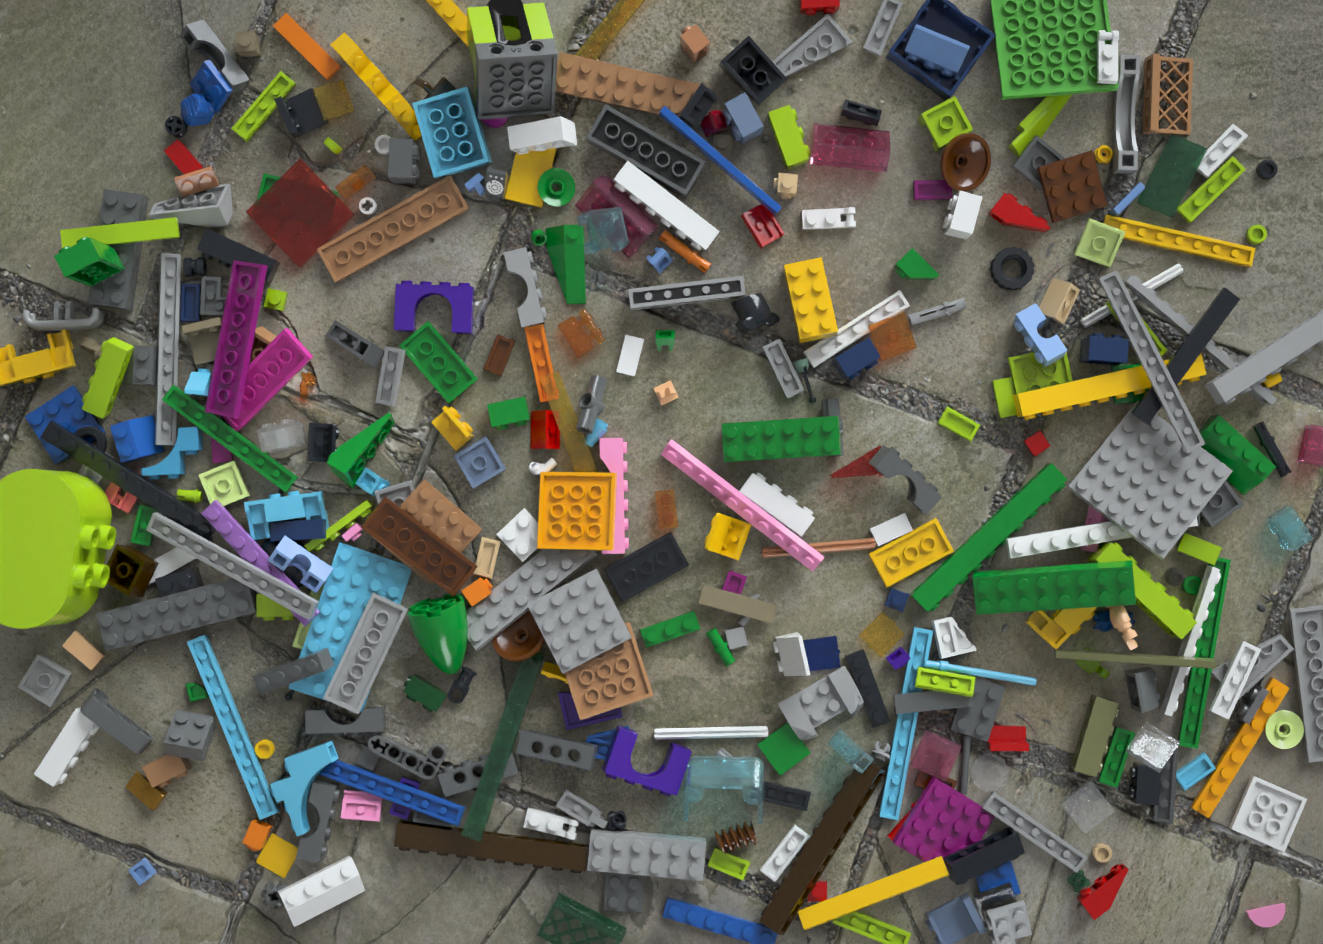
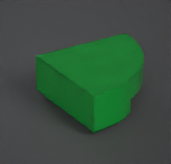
M197 683L185 684L190 702L209 698L206 688Z

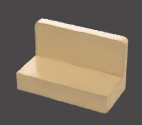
M1053 278L1039 309L1044 316L1051 317L1057 323L1064 325L1080 290L1070 282Z

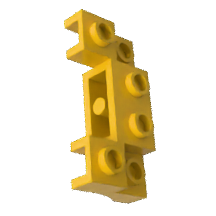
M64 329L59 333L47 334L50 349L47 348L17 357L14 345L8 344L6 347L0 348V386L17 382L30 384L36 382L37 378L49 379L55 377V373L76 367L72 352L74 347L69 330Z
M1097 607L1059 609L1051 617L1047 616L1043 611H1034L1025 622L1053 649L1057 650L1071 634L1075 635L1081 629L1080 625L1084 621H1088L1095 614L1093 611Z

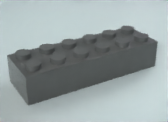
M606 104L586 137L589 144L624 164L629 161L652 180L685 199L688 197L706 161Z
M104 189L99 226L146 221L149 198L142 194ZM142 242L108 245L116 250L125 269L90 287L88 304L133 311Z

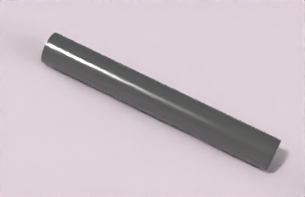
M963 735L959 790L962 794H967L971 744V736Z

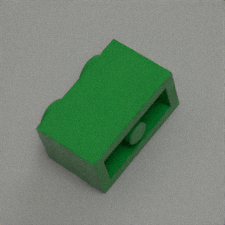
M526 397L487 404L491 426L493 428L497 427V430L507 429L509 424L514 423L516 426L526 425L527 421L531 420Z

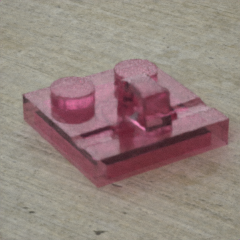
M925 730L910 765L947 781L962 746Z

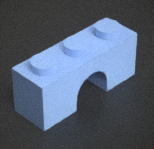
M1035 303L1016 314L1014 327L1018 332L1022 333L1025 344L1032 348L1035 359L1038 363H1042L1045 368L1063 358L1067 349L1058 335L1051 338H1043L1038 334L1037 329L1044 325L1046 318Z
M286 536L283 537L267 560L282 571L288 566L299 568L303 573L300 583L317 593L333 570V567Z

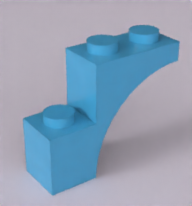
M199 427L178 428L177 441L171 453L160 463L142 468V476H148V480H157L162 475H167L168 479L180 478L179 475L186 474L184 451H186V455L198 454L197 451H203V430Z

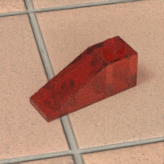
M881 446L875 447L830 474V478L872 476L877 474L882 476L868 463L880 450Z

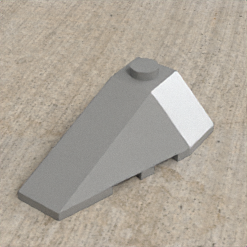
M230 184L219 185L199 194H191L183 199L174 197L155 203L149 213V217L152 219L176 217L178 218V223L204 227L226 226L233 214Z

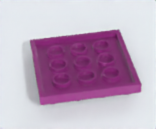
M933 776L892 842L920 860L927 862L940 856L946 857L980 841L995 816L985 810L980 804Z

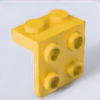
M717 513L711 521V530L705 538V549L739 561L751 524Z

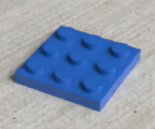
M74 385L25 416L55 465H59L71 456L41 438L50 421H55L72 433H75L81 427L93 426L106 434L95 415L82 410L84 404L82 402L83 397ZM91 436L83 438L90 444L95 441Z

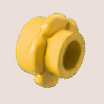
M1101 145L1100 148H1096L1094 152L1096 161L1104 164L1109 163L1113 157L1112 149L1107 145Z

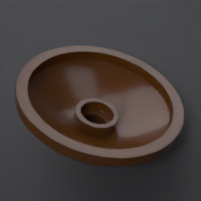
M963 133L955 136L946 145L941 156L940 169L944 181L948 186L958 191L975 189L985 180L989 173L991 152L986 141L979 135Z
M529 610L492 639V644L495 651L501 657L509 661L518 662L534 656L542 647L545 639Z

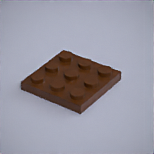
M1092 150L1037 167L1052 223L1107 206Z

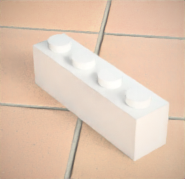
M759 472L756 475L751 473L739 491L802 537L815 519L812 516L813 512L805 506L803 508L799 507L796 504L798 501L792 496L788 495L786 497L781 494L782 489L774 483L770 486L765 482L767 478Z
M81 707L75 709L34 773L35 776L53 787L64 783L68 777L67 772L69 768H73L79 760L78 754L87 748L89 744L87 740L99 729L98 725L82 714Z

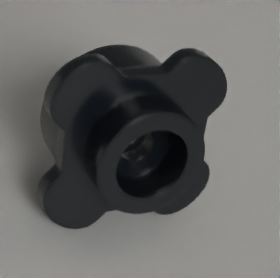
M609 811L607 814L609 818L608 828L610 830L615 828L625 829L627 821L625 813L623 811Z

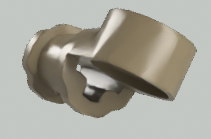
M83 338L80 348L93 354V362H96L102 354L100 344L91 338Z

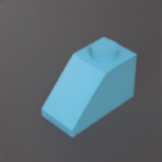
M198 368V372H191L184 393L208 397L212 377L210 370Z

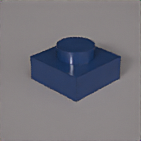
M890 587L884 606L903 612L909 594Z

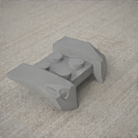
M843 666L780 702L778 705L798 738L805 741L819 737L814 728L843 711L848 710L851 717H853L863 707L864 701L846 667Z

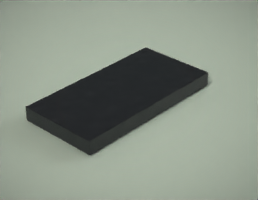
M669 532L609 565L604 570L621 601L624 602L689 566V563L674 536Z

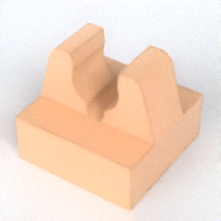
M671 380L653 388L661 406L679 398Z

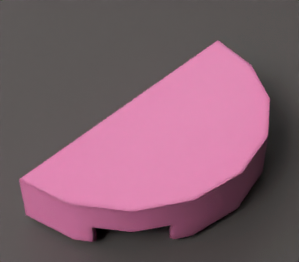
M1280 903L1247 910L1246 913L1248 918L1256 925L1272 927L1283 919L1285 904Z

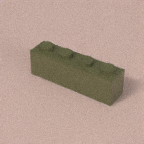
M1091 695L1070 765L1071 769L1097 777V774L1101 772L1103 766L1101 760L1108 750L1107 740L1114 730L1112 724L1114 718L1118 716L1119 703Z

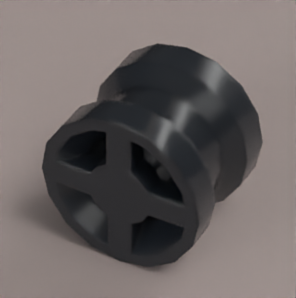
M171 116L165 122L166 131L173 137L181 138L188 131L187 124L178 116Z

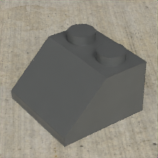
M132 345L135 347L121 385L156 386L157 347Z
M1142 667L1125 670L1131 708L1143 713L1159 707L1158 701L1161 700L1159 690H1156L1155 682H1157V675L1153 668Z

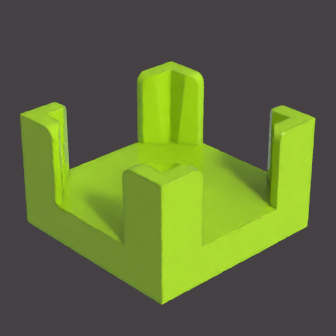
M956 96L925 111L918 118L922 127L926 125L934 140L932 146L935 152L943 149L955 136L973 131Z

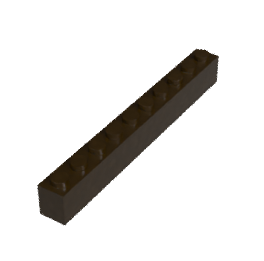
M861 757V759L855 762L853 772L843 782V788L835 794L831 807L827 808L823 813L821 823L813 829L811 839L803 845L801 855L793 861L792 869L783 877L779 890L777 889L773 893L769 906L763 909L762 917L759 921L776 934H785L886 773L885 770L869 759Z
M405 820L398 821L394 847H399V850L410 851V849H417L419 853L433 851L437 852V855L440 856L456 854L457 858L471 856L475 857V860L478 861L494 859L496 863H506V861H509L517 866L532 864L534 868H544V866H547L555 871L570 869L572 873L586 871L589 852L588 844L458 827L447 828Z

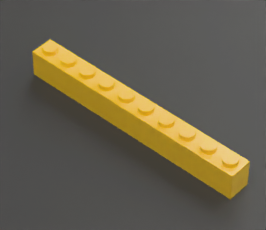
M1200 353L1181 380L1188 379V382L1200 380V376L1206 375L1202 353ZM1138 366L1012 396L1017 418L1024 416V420L1036 418L1035 414L1041 412L1043 416L1054 414V409L1058 408L1062 412L1073 409L1072 405L1079 404V407L1091 405L1090 401L1093 400L1102 403L1109 401L1111 396H1115L1116 399L1128 397V392H1134V395L1145 393V389L1150 388L1151 383L1143 367Z

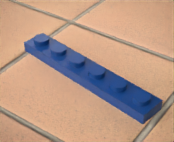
M667 897L662 917L753 944H775L777 934L766 925Z

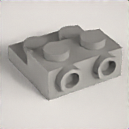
M1024 900L987 910L988 919H985L988 930H991V934H988L991 944H1016L1015 939L1032 935Z

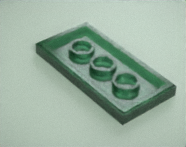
M1171 134L1137 204L1173 218L1208 148Z

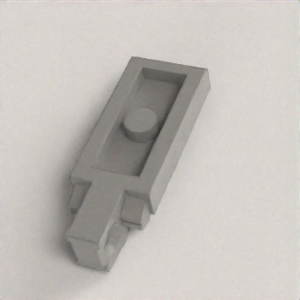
M568 789L564 791L556 807L587 826L594 827L596 824L604 829L608 823V820L601 816L602 812L597 807Z

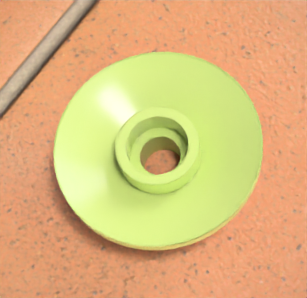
M1277 711L1266 722V737L1277 748H1292L1303 737V722L1298 715L1291 711ZM1281 725L1284 726V731L1282 732L1279 731Z

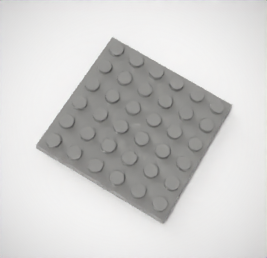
M1137 401L1067 488L1163 560L1233 470L1202 447L1186 453L1173 426L1157 414L1149 424H1145L1131 413L1139 403Z

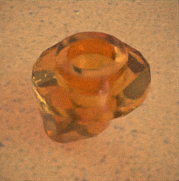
M309 371L301 373V399L308 398V386L317 385L316 377Z

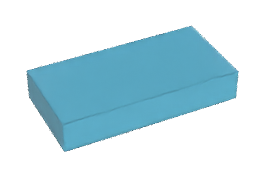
M1203 752L1177 770L1176 781L1186 791L1216 768Z

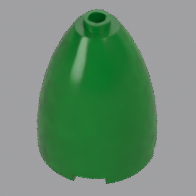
M444 594V598L421 600L410 606L407 613L411 628L420 647L432 663L448 675L457 673L458 669L461 668L467 648V612L463 596L460 594H456L454 597L451 594Z

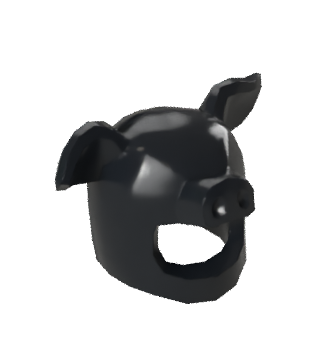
M755 293L731 303L739 318L735 326L740 331L746 329L753 331L763 325L772 326L780 320L777 314L770 313V308L761 293Z

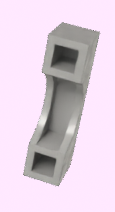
M526 247L503 252L508 272L523 278L528 286L527 298L517 308L521 327L524 329L529 326L545 324L544 319L547 318L545 307L541 308L540 300H543L541 289L536 288L535 282L538 281L536 270L532 271L531 263H534L532 252H528Z

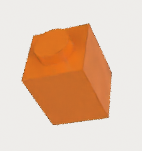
M480 577L461 591L471 606H474L492 593L491 589L493 586L487 578L484 580L483 577Z
M255 818L251 821L242 843L246 844V847L250 850H261L266 844L273 825Z

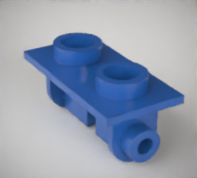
M1126 610L1131 619L1130 623L1132 626L1130 628H1132L1136 620H1132L1133 612ZM1109 611L1097 612V614L1093 615V620L1097 621L1093 630L1100 629L1101 632H1106L1114 629L1110 621Z

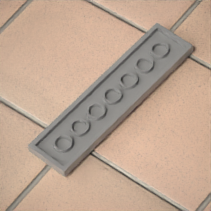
M543 549L495 587L490 595L470 607L466 611L468 640L474 649L479 651L529 611L528 603L554 591L598 555L595 550Z
M1323 605L1288 609L1292 647L1294 648L1293 656L1300 714L1304 726L1306 762L1309 763L1323 761Z

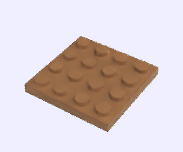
M423 479L399 506L460 553L482 530L477 523L426 479ZM382 544L430 586L435 583Z
M630 622L625 623L632 638L565 672L580 720L654 696Z

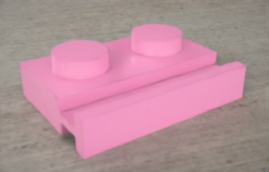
M344 790L341 819L380 822L382 798L364 791Z

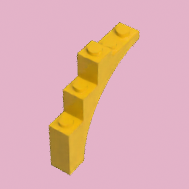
M345 32L330 44L331 47L371 90L408 135L416 141L422 135L415 111L382 72L370 61L360 47Z

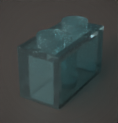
M1284 506L1266 519L1269 523L1268 528L1272 533H1276L1280 539L1278 540L1279 544L1283 549H1287V551H1295L1313 539L1292 506Z
M841 729L828 742L842 758L861 774L874 760Z

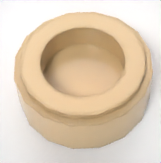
M1098 843L1092 848V856L1097 862L1106 863L1112 857V850L1108 845Z

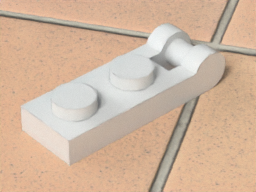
M1098 30L1097 83L1117 84L1119 31H1112L1110 33L1105 32V30ZM1105 40H1111V45L1105 44Z
M855 208L802 210V230L855 228ZM840 215H846V221L841 222Z
M528 807L523 828L575 840L577 833H575L576 827L579 826L580 821L572 817ZM564 823L569 824L568 830L563 829Z

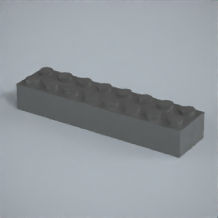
M232 578L97 613L96 616L105 651L257 612L256 591Z

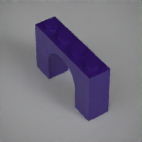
M401 281V284H396L394 330L397 332H415L416 313L420 302L428 296L440 295L447 298L452 306V333L473 334L474 287L470 286V283H458V286H451L449 282H439V285H432V282L420 281V284H413V281Z
M617 725L602 767L606 776L612 779H617V777L623 778L624 782L635 785V783L642 784V788L653 791L654 788L660 790V793L666 796H671V794L677 796L692 751L687 747L671 742L664 763L657 771L649 774L637 772L631 765V754L638 734L634 730Z

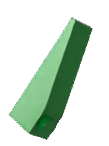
M560 225L546 228V248L566 303L586 304L584 225Z

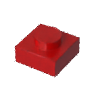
M817 881L807 897L808 902L827 900V881Z

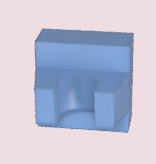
M479 172L464 184L470 193L474 190L480 196L485 193V188L482 186L485 180Z
M656 247L654 249L656 254L653 257L648 255L646 258L653 268L661 274L673 259L662 247L661 249Z

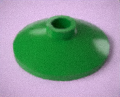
M551 168L540 176L537 189L539 196L546 204L558 207L567 204L573 198L575 182L571 174L566 170ZM553 185L558 186L559 189L557 192L553 191Z

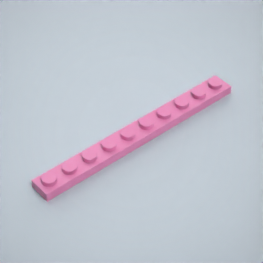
M671 439L661 453L663 457L812 572L824 559L823 555Z

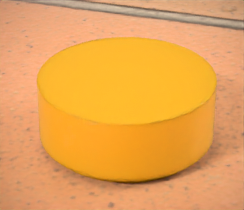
M263 739L255 745L254 751L258 758L268 759L274 754L275 746L272 741Z

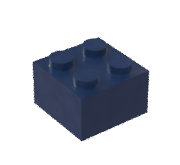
M1100 333L1087 335V338L1081 340L1079 362L1104 365L1127 363L1129 339H1123L1122 335H1111V337H1104V334Z
M868 337L834 358L832 362L844 380L846 378L852 380L862 374L861 369L865 368L867 371L877 365V359L881 356Z

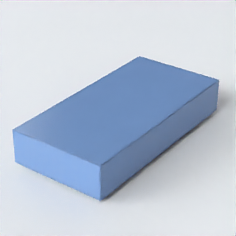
M1141 182L1135 185L1109 213L1112 216L1119 215L1145 189V186Z

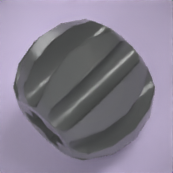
M274 880V884L268 882L264 886L266 890H262L261 897L266 899L263 901L265 906L270 904L271 909H277L278 906L283 908L284 904L278 891L288 885L286 883L281 885V880Z

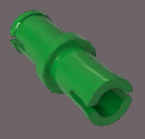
M716 627L706 632V636L714 646V652L718 653L725 667L735 662V658L727 648V642L723 641Z

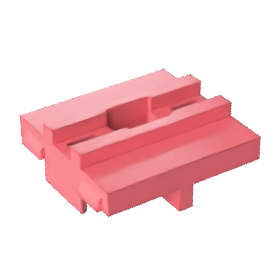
M111 482L105 491L110 504L115 505L126 513H130L139 499L129 492H126L125 496L121 495L122 488Z

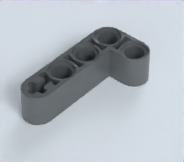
M95 688L82 703L80 709L82 714L133 752L141 755L154 740L153 736L109 704L107 695Z
M382 733L380 735H373L368 741L370 751L426 780L432 779L438 773L448 752L446 745L435 743L425 756ZM377 739L380 740L381 745L379 747L375 746ZM392 747H396L399 750V756L391 754L390 750ZM434 748H440L443 755L436 757L433 753ZM409 756L415 757L416 765H410L407 758ZM426 765L433 767L434 772L432 774L425 772L424 767Z

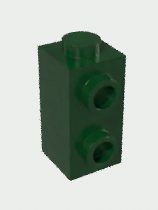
M414 674L412 677L409 676L403 685L406 687L403 691L407 694L406 698L413 702L419 701L423 704L422 707L429 712H437L448 695L447 692L417 674Z

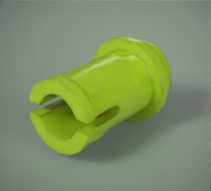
M178 489L177 496L179 497L177 499L198 504V502H202L203 492L199 491V489Z

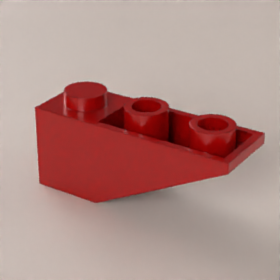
M1004 193L988 213L989 216L1003 226L1044 233L1051 228L1047 225L1048 222L1044 218L1036 217L1032 214L1031 208L1017 202L1018 199L1010 193Z
M1123 863L1114 865L1107 875L1098 877L1094 881L1095 884L1082 889L1076 897L1092 919L1096 920L1111 908L1129 870Z

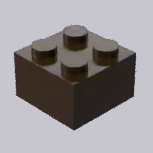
M116 544L107 563L110 569L107 583L129 597H143L159 563L130 545Z

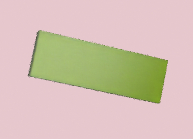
M918 667L915 687L973 697L976 677Z

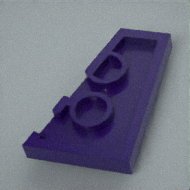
M558 692L566 730L623 717L621 707L580 720L572 694Z

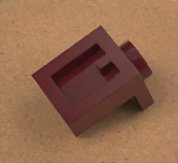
M721 110L710 111L701 121V127L705 136L710 137L727 128L726 118Z

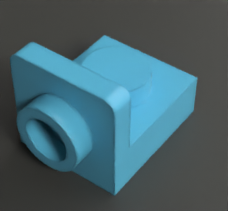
M365 467L355 484L376 497V490L389 487L391 483Z

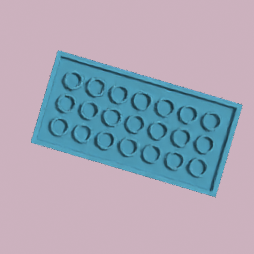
M339 542L331 565L333 570L326 579L317 606L320 613L311 622L299 657L302 658L310 653L328 648L334 666L324 672L290 683L289 689L323 699L372 593L374 592L398 604L401 603L412 571L404 563ZM368 695L362 705L360 712H362V710L364 709Z

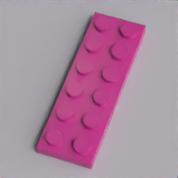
M288 328L283 329L249 364L239 419L222 416L237 432L241 431L313 358L310 352Z

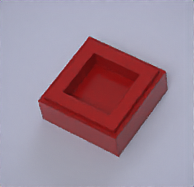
M1040 430L1023 440L1033 457L1050 447V444Z

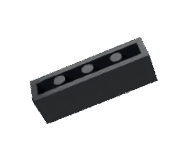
M207 228L197 248L202 252L201 256L210 260L213 257L220 260L219 264L230 268V265L233 266V260L266 265L268 267L265 281L269 283L272 282L280 265L279 261Z
M1008 827L943 857L949 873V879L956 885L966 883L973 877L983 875L990 869L998 868L1007 861L1015 860L1025 852L1019 833L1013 828Z

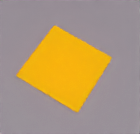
M272 833L256 863L285 878L296 859L298 847Z

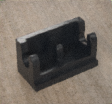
M701 83L679 115V118L696 130L718 98L716 97L717 94Z

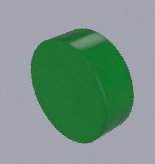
M1186 576L1182 581V589L1187 594H1198L1202 581L1197 576Z

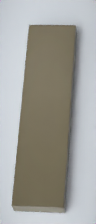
M704 584L698 602L699 604L773 624L778 606Z

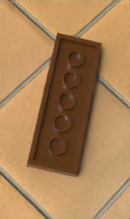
M386 496L361 526L363 530L453 597L478 567L474 562Z

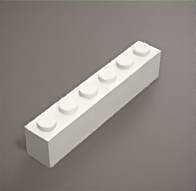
M629 161L625 163L613 180L616 189L622 193L626 191L630 194L629 198L633 202L643 204L646 207L645 211L652 216L656 214L660 217V222L668 228L670 226L677 230L675 233L680 238L690 240L692 242L690 245L698 251H705L720 232Z

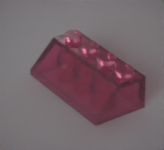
M814 123L810 164L887 172L890 157V131Z
M604 173L592 181L575 206L615 246L630 258L654 234L659 226L625 192L622 193L616 189L613 180Z

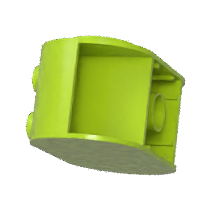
M25 469L13 472L0 480V624L12 628L27 629L72 622L90 610L98 598L100 588H104L107 585L110 569L108 565H104L106 549L110 550L115 543L116 529L110 526L112 511L108 497L104 490L91 478L70 471Z

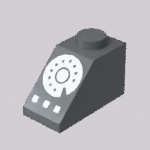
M487 168L485 195L489 197L488 200L497 203L500 200L505 201L510 179L506 171Z

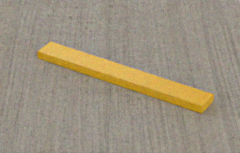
M1107 214L1104 217V224L1125 231L1123 237L1125 240L1244 267H1252L1256 248Z
M940 856L799 910L798 914L804 930H808L949 876L943 857Z

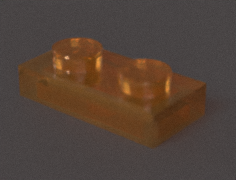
M674 489L655 491L659 529L678 527Z

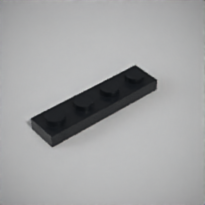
M864 649L845 655L855 684L864 701L863 705L871 727L874 728L891 722Z

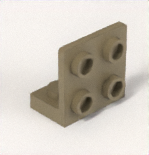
M218 317L182 326L183 333L189 336L196 365L215 361L222 318Z

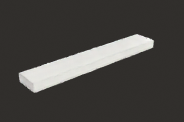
M899 290L838 329L837 336L824 338L803 353L811 366L815 368L910 305Z

